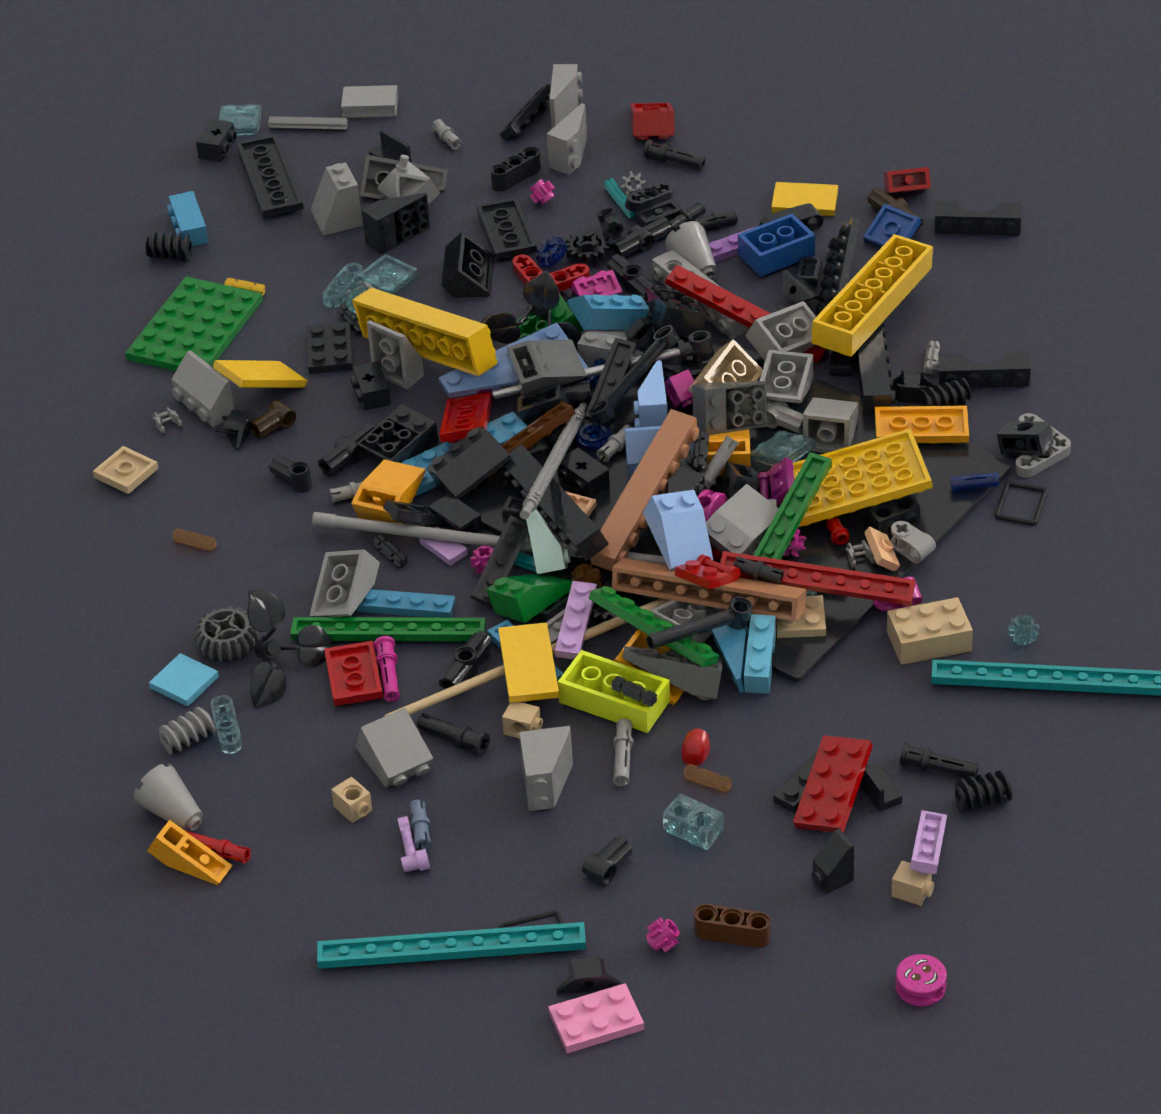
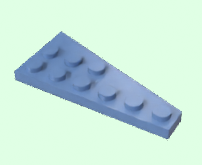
M554 323L496 350L495 355L498 364L479 377L456 369L440 376L439 383L449 398L476 394L479 390L491 388V391H494L502 386H515L517 382L508 362L507 347L528 340L569 339L558 323ZM578 353L583 368L587 369L588 366Z

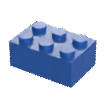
M793 213L737 234L738 255L760 277L800 262L801 257L815 256V234Z

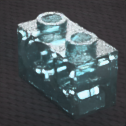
M679 793L663 812V828L673 836L680 837L694 846L708 850L724 831V814Z

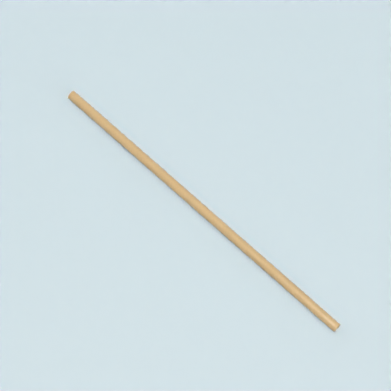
M660 598L639 608L650 611L671 600ZM617 616L587 629L584 641L628 622ZM557 642L551 644L552 654H555ZM504 665L384 716L406 708L409 715L487 683L505 675Z

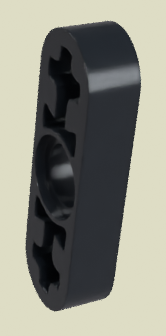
M659 182L632 192L626 197L625 208L629 211L637 212L672 199L674 188L668 183Z

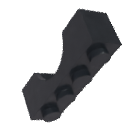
M936 201L935 233L1020 235L1021 203L1000 202L989 211L974 212L964 209L957 201Z
M1028 351L1006 352L1000 360L990 364L973 363L964 358L961 353L938 354V380L940 386L942 383H950L952 380L958 381L960 378H964L967 381L969 388L1030 386L1031 366Z

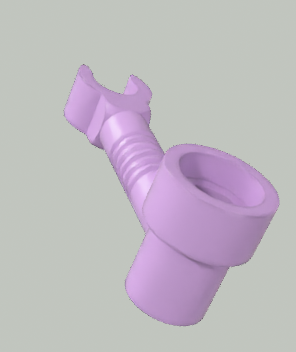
M408 816L397 818L406 854L405 857H401L404 873L420 869V871L430 869L426 849L415 851Z

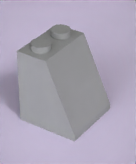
M346 162L337 163L325 168L311 207V214L323 236L363 226L358 184Z
M813 397L803 414V450L828 453L851 446L858 423L859 403Z
M406 708L360 727L355 747L385 788L394 785V787L400 786L408 780L407 778L413 775L417 777L422 776L430 770L433 756Z
M570 726L519 732L522 769L529 811L555 808L573 766Z

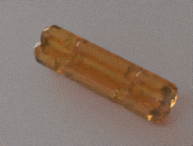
M179 528L175 529L172 533L173 541L177 543L184 542L185 545L197 548L204 547L203 549L213 551L217 545L216 538L206 536L205 538L203 534L191 531L185 533L186 530Z
M687 764L684 769L683 777L691 781L696 779L697 783L712 788L717 786L718 790L728 792L732 786V779L724 775L719 777L720 774L703 768L698 770V767L692 764Z

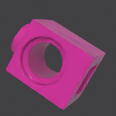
M689 370L669 377L664 382L665 390L674 408L681 405L683 408H686L693 404V394L688 388L694 382V379Z

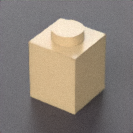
M901 861L892 878V897L922 906L925 898L930 897L934 889V882L931 881L932 873L922 874L916 870H911V863Z

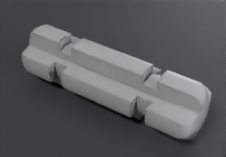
M931 340L928 342L924 362V373L926 375L936 373L940 343L938 341L934 342Z

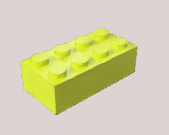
M583 650L578 653L558 681L559 703L616 723L620 719H628L633 724L632 728L645 733L650 731L670 702L669 679ZM616 676L625 678L626 682L631 681L646 688V691L651 690L657 694V701L652 707L643 704V701L638 702L623 695V691L619 693L613 690L612 680Z

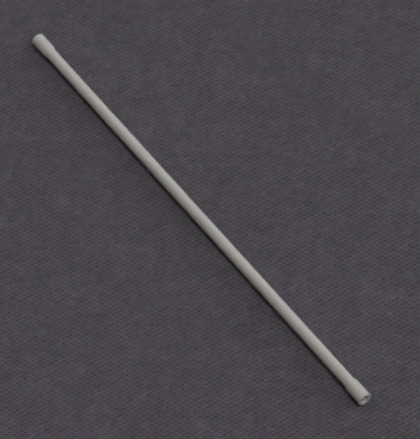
M314 512L312 518L313 526L344 528L495 547L500 537L343 517ZM525 539L520 550L533 552L531 540ZM564 544V549L569 550L570 557H576L568 545ZM629 552L628 559L667 565L663 556Z

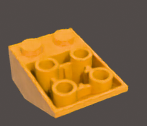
M749 429L709 435L707 466L727 435L739 443L727 461L751 468ZM726 464L724 465L718 476L723 475Z
M383 460L360 484L351 503L358 518L402 524L403 522L390 518L391 514L383 509L386 500L412 503L426 469Z

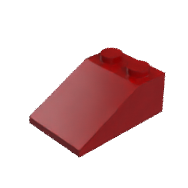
M670 102L630 103L632 134L637 136V139H649V136H657L658 139H669L670 135H674V109Z

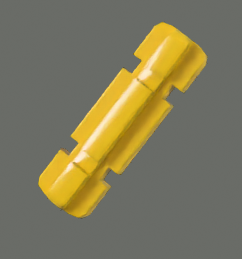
M227 278L224 283L227 286L262 293V296L266 292L264 284L256 283L255 285L254 282L239 279L236 281L234 278Z

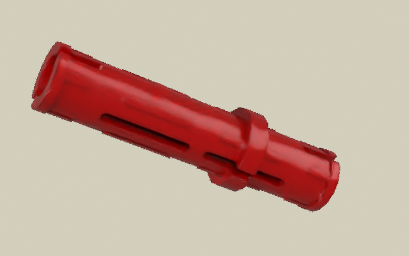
M186 831L224 860L231 859L246 864L250 859L251 849L248 847L232 844L227 839L217 840Z

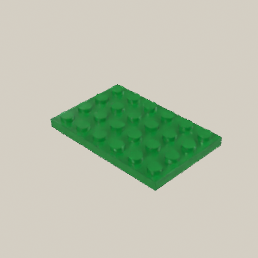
M186 276L125 352L126 360L176 371L185 354L191 350L212 367L215 360L219 359L263 301L262 293Z

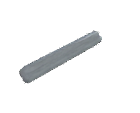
M269 117L268 125L269 128L346 130L348 121L346 118Z

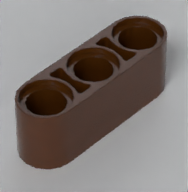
M702 904L694 910V932L701 939L750 947H764L771 940L770 918L766 913L712 904Z

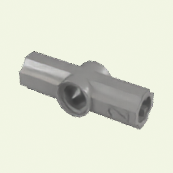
M767 400L768 427L776 428L779 425L796 433L803 434V414L790 409L785 401L774 400L772 402Z

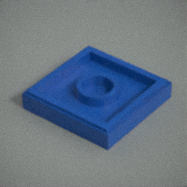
M884 203L864 234L863 240L882 248L894 234L911 239L922 221L917 216Z

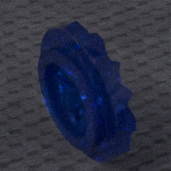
M553 236L551 240L546 239V242L540 244L541 248L536 251V260L544 267L555 265L564 257L567 251L566 242L561 237L557 238L556 236Z
M588 423L579 427L575 435V441L578 442L579 447H585L587 450L590 448L597 450L598 447H603L609 441L608 438L612 433L610 428L604 424Z

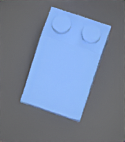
M661 360L656 361L638 390V401H634V414H639V418L634 419L635 428L661 426L667 417V401Z
M688 490L651 496L643 511V515L669 570H675L676 566L685 564L686 561H696L701 554L707 555L713 560L704 511L695 491Z

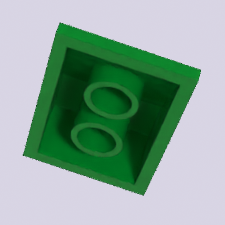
M546 573L510 576L497 579L486 590L495 614L526 623L570 592L573 581Z

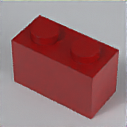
M929 167L883 173L885 192L887 194L931 188Z

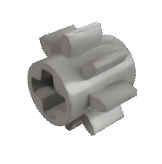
M630 171L628 178L622 177L626 184L621 185V189H627L626 195L643 189L641 185L646 184V180H640L641 173L635 176ZM631 180H635V183H639L638 185H636V189H632V186H628L629 184H631Z

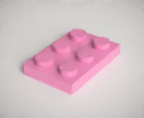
M626 983L548 1006L549 1015L566 1053L644 1030V1021Z

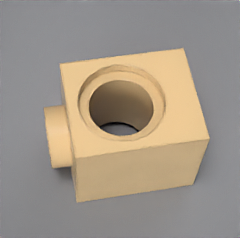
M512 702L502 716L504 735L520 739L519 732L542 729L543 719L540 718V707Z
M352 776L331 789L334 807L351 823L372 811L370 792Z

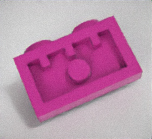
M613 270L607 272L599 271L587 278L579 277L572 283L570 290L572 295L576 294L577 297L594 294L622 295V289Z

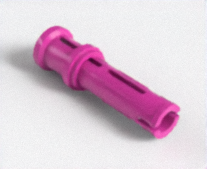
M382 636L377 638L373 644L374 650L377 652L376 662L377 666L381 669L384 699L387 702H395L400 698L395 669L398 661L397 655L394 653L395 641L392 637Z

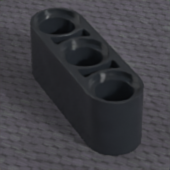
M529 146L493 165L490 169L492 189L499 192L508 190L541 170L540 150L537 147Z
M807 203L768 214L760 220L759 226L793 213L810 231H815L822 226L824 219L813 204Z

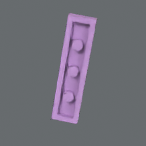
M579 581L572 582L555 648V657L575 659L582 650L594 603L588 598L591 590L597 589V584Z
M921 811L911 859V870H916L922 874L937 873L947 820L946 814Z

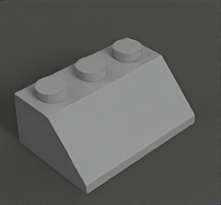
M191 350L188 351L172 377V394L177 401H181L190 411L195 412L202 421H206L212 427H215L226 421L222 420V416H229L231 410L234 409L230 381Z

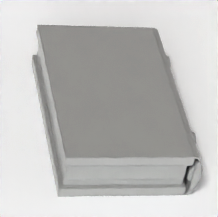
M397 85L343 87L342 118L396 117L398 106Z

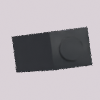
M840 829L833 832L813 859L812 879L827 894L854 881V844Z

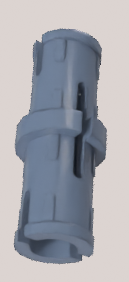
M418 799L409 804L411 814L410 828L414 834L415 848L418 849L420 843V850L428 849L431 846L429 828L431 826L430 820L426 815L425 802L422 800L420 805V800Z

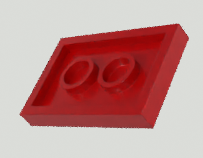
M373 641L324 648L334 706L383 698Z

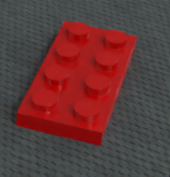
M491 391L447 399L439 433L441 443H456L467 437L468 432L474 428L481 427L487 430L493 400Z
M823 735L793 820L796 828L834 832L840 829L844 833L873 747L870 740Z

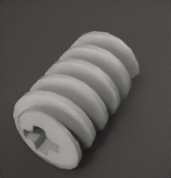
M197 707L193 712L185 713L184 717L179 716L176 721H169L167 726H160L159 737L167 752L172 755V747L180 752L182 751L180 743L189 747V738L197 743L199 742L198 734L203 738H207L206 730L208 729L214 734L216 733V728L210 715L202 708Z

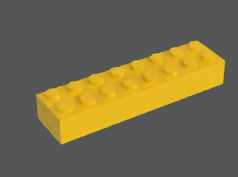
M894 234L812 321L811 343L843 355L852 356L931 270L933 246Z
M370 288L352 299L363 338L369 339L367 322L370 320L405 335L422 358L478 377L498 364L495 355L496 351L490 336L491 333L486 324L374 288Z

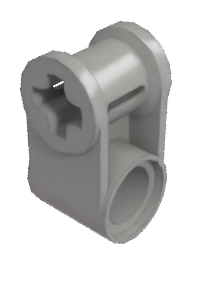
M897 521L891 526L893 538L890 542L893 544V550L908 558L911 562L920 563L935 550L936 543L934 539L908 522Z

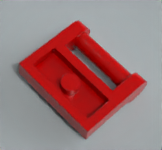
M704 554L699 555L696 561L689 560L685 564L675 567V576L707 589L735 582L741 575L739 568L735 566L728 567L715 562Z

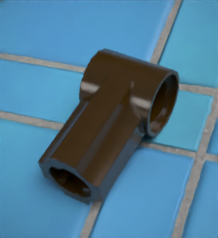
M276 400L269 405L265 414L249 423L250 430L256 438L261 439L280 426L283 428L291 427L296 420L297 414L281 401Z

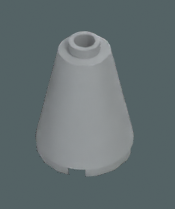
M689 221L679 225L680 229L676 232L672 230L666 238L665 247L667 251L673 249L711 279L717 267L704 227L697 221Z
M163 764L158 765L141 779L143 785L140 790L136 788L133 799L139 806L167 822L171 820L186 831H194L201 825L203 814L171 764H168L167 767Z

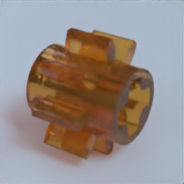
M581 564L576 567L575 571L571 572L573 578L571 581L601 584L599 569H593L591 564Z

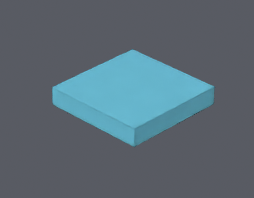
M180 653L149 682L150 689L188 707L219 678L217 670Z

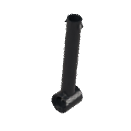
M735 597L731 600L729 609L663 631L651 632L646 636V643L651 650L655 648L661 649L664 645L725 625L736 630L744 629L748 624L752 603L747 598Z

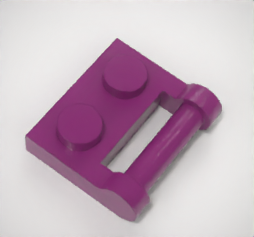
M787 457L774 464L769 471L761 472L757 475L760 494L766 499H776L777 507L782 504L794 482L793 461ZM770 484H771V498H769V485H770Z

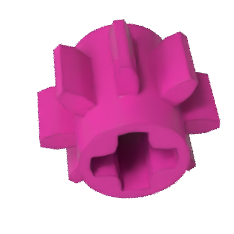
M541 179L530 188L532 194L529 197L535 204L540 201L544 205L554 196L552 190L555 187L549 180L544 183Z
M799 529L796 530L793 536L794 541H790L791 547L788 545L783 554L784 556L788 557L791 553L793 556L798 557V552L806 550L803 541L807 538L805 536H798L800 534Z
M481 546L476 551H473V557L470 560L471 567L476 568V573L482 575L494 548Z
M660 917L647 926L650 932L646 934V938L653 949L658 951L662 948L664 952H667L679 943L676 939L680 934L679 929L672 920L667 919L663 921Z

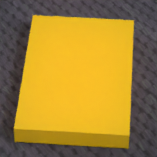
M776 182L771 207L772 213L810 203L814 205L822 216H835L838 185Z

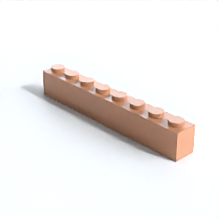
M670 410L600 531L609 545L590 558L591 564L612 571L613 566L622 558L628 559L631 547H635L638 542L639 533L648 525L643 511L651 496L667 492L668 480L679 468L682 458L685 459L687 457L692 441H696L698 438L699 428H697L696 417Z
M622 558L612 569V589L617 591L721 609H729L733 598L744 597L752 603L750 614L772 615L778 619L797 621L805 612L806 589L739 578L735 582L707 589L675 576V570L670 571L667 565Z

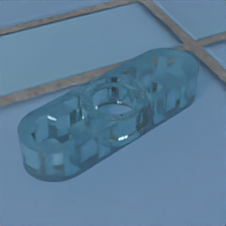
M349 263L344 266L323 291L325 306L338 307L348 297L347 291L350 290L352 292L358 285V282L364 277L361 264Z
M227 695L216 696L211 700L210 705L220 749L227 754L236 753L242 748V739L233 701ZM224 706L226 712L221 713L220 707ZM223 722H232L228 727L220 726ZM227 736H232L233 742H228Z

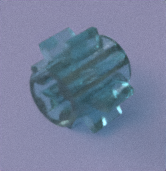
M1019 615L1016 619L1012 618L1008 635L1014 636L1013 642L1020 645H1028L1032 641H1036L1040 625L1034 624V618L1029 615Z

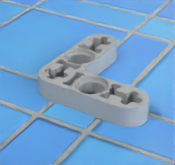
M1025 413L1019 417V421L1045 422L1037 415ZM1051 426L1054 443L1044 453L1048 458H1039V455H1022L1016 459V474L1023 478H1029L1070 455L1071 441Z

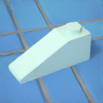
M536 509L531 512L526 520L537 574L568 568L567 563H571L569 550L564 549V544Z

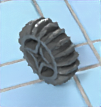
M221 606L220 610L212 609L210 614L204 613L203 618L197 619V624L194 625L193 639L198 652L202 653L204 658L210 657L211 661L219 659L221 663L225 659H229L230 662L233 658L241 659L242 654L249 655V651L254 649L259 638V631L255 630L249 623L247 610L242 611L241 607L233 609L232 606H229L228 609H223Z

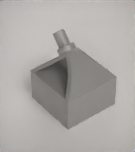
M401 155L399 164L377 187L378 191L384 199L426 193L428 204L431 203L440 194L439 190L427 175L408 161L409 157L407 155Z

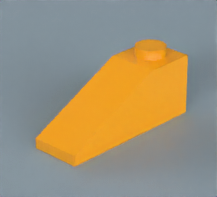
M171 820L167 822L147 850L148 853L166 866L215 885L221 882L233 866Z

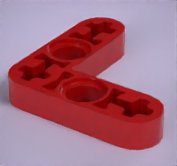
M517 255L513 258V271L525 285L543 273L528 255ZM575 264L549 273L561 291L571 288L572 283L579 277H590L589 267L585 264Z

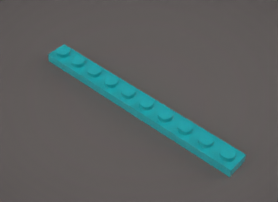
M933 659L931 684L1161 696V671Z
M584 922L317 941L318 969L586 950Z

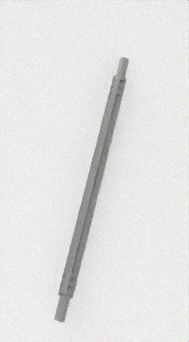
M580 403L578 408L575 409L576 414L570 417V420L566 423L523 502V509L520 512L522 519H528L531 512L535 511L539 505L541 498L585 418V412L588 407L587 403Z

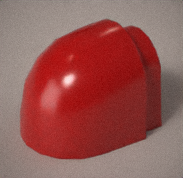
M696 728L686 734L682 744L681 758L689 766L701 765L710 753V741L706 731Z

